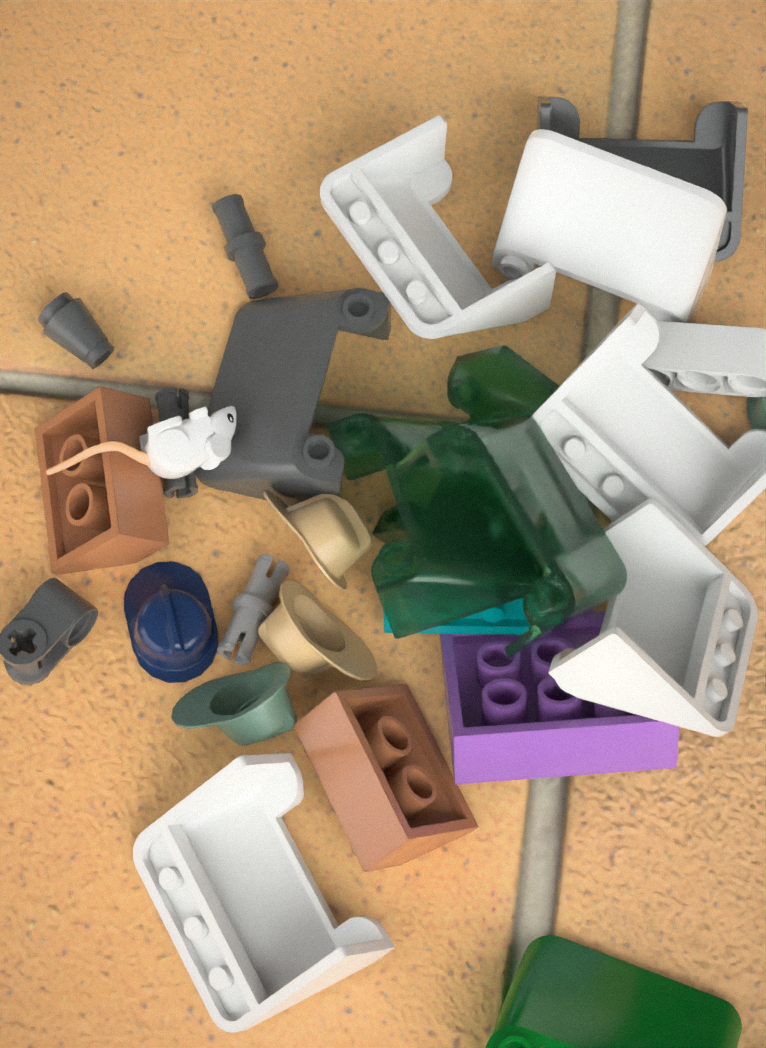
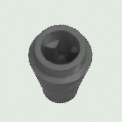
M68 292L62 293L51 301L38 318V322L44 327L43 334L82 362L87 363L91 369L100 366L114 351V346L108 341V338L82 299H74Z

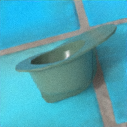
M275 662L253 671L207 681L193 688L179 699L172 709L171 718L177 726L186 729L215 725L238 745L247 746L269 740L293 730V725L297 722L291 698L285 687L290 678L291 668L286 663Z

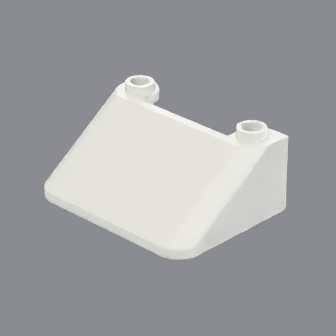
M442 115L426 121L329 173L323 179L320 186V201L329 217L407 327L414 334L427 339L528 321L550 308L556 269L550 262H547L518 279L506 281L491 289L431 205L441 202L450 191L452 185V170L444 159L447 122Z
M545 129L534 130L529 135L524 147L493 252L492 267L499 269L504 276L513 280L533 271L536 264L542 266L550 262L556 269V272L632 302H639L645 306L644 308L657 321L690 323L712 273L727 207L719 196L702 187L554 131Z
M638 302L537 409L529 422V438L533 446L612 522L649 498H655L701 544L706 546L766 488V429L749 430L729 447L642 364L658 346L660 328L653 315Z
M649 498L590 537L586 550L588 561L585 564L586 576L597 589L604 590L607 588L611 592L602 627L598 637L577 650L567 648L555 655L548 673L556 680L562 690L577 698L714 737H720L730 732L735 725L758 620L757 606L749 590L655 498Z
M291 753L242 755L237 757L138 835L133 847L135 867L211 1019L217 1027L229 1033L245 1031L371 965L395 948L383 925L372 917H353L340 926L334 918L282 819L284 814L300 804L304 796L303 777Z

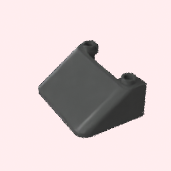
M538 96L537 130L554 131L702 187L719 196L724 201L727 212L714 262L726 260L735 253L741 238L748 108L739 101H716L706 105L697 115L694 141L579 138L580 118L574 105L561 97Z
M355 288L250 301L237 311L207 409L208 416L210 417L220 409L228 406L235 407L237 413L236 428L231 439V452L224 461H221L218 467L212 470H204L199 467L195 470V474L201 483L210 488L266 500L263 490H269L289 506L320 494H333L343 498V452L329 437L312 435L310 430L338 331L381 340L389 339L391 332V303L384 293Z

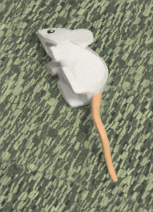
M206 406L196 409L188 414V419L182 420L180 416H176L149 426L147 434L139 436L141 451L123 442H105L94 445L47 469L46 474H54L92 455L107 451L122 452L139 463L147 465L157 476L167 479L186 476L199 467L204 470H212L218 467L221 461H224L231 452V439L236 428V409L234 406H228L214 412L210 417L208 416Z

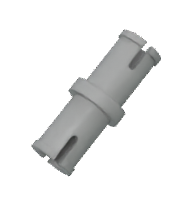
M263 554L257 557L255 568L243 594H238L232 604V609L235 613L222 642L218 645L217 652L223 658L229 660L236 642L240 641L241 646L233 663L248 665L250 663L251 655L259 639L258 629L261 623L275 610L273 605L278 596L280 585L289 574V566L279 559L271 577L268 578L266 576L274 556Z

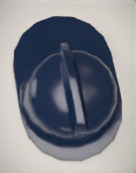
M157 562L141 569L130 580L124 593L125 617L132 648L139 665L153 678L167 683L187 682L201 676L213 663L218 648V629L209 592L202 577L189 566L177 562Z

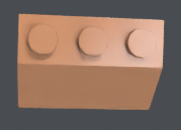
M100 386L35 428L52 573L61 575L135 564L170 544L161 477L153 473L147 465L139 463L122 452L107 451L92 455L54 474H46L47 469L94 445L105 442L119 441L141 451L139 436L147 434V428L153 425L149 398Z
M407 684L334 691L293 725L303 744L305 754L311 761L327 794V799L335 810L351 843L352 851L358 858L364 872L403 865L463 837L479 827L459 786L455 785L454 777Z

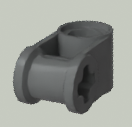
M50 578L35 591L25 607L0 633V655L4 659L7 674L13 681L21 685H33L43 681L65 655L88 635L97 620L98 609L57 578Z

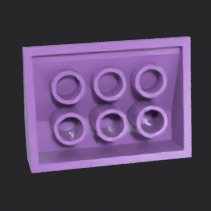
M606 611L548 615V635L440 634L455 785L677 768L679 726L577 698L562 690L556 680L548 673L555 655L567 648L577 650L599 636Z

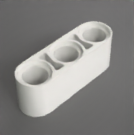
M657 321L660 328L658 346L642 364L671 391L766 397V329Z

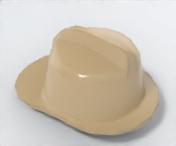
M264 489L263 495L299 536L323 574L338 589H347L344 573L362 557L373 543L372 536L357 510L349 501L333 494H320L289 507L274 493Z
M288 579L280 585L279 596L281 603L261 623L258 634L281 662L286 663L297 672L317 674L336 667L347 676L360 681L371 680L377 674L375 659L362 639L324 608L306 587L297 581Z

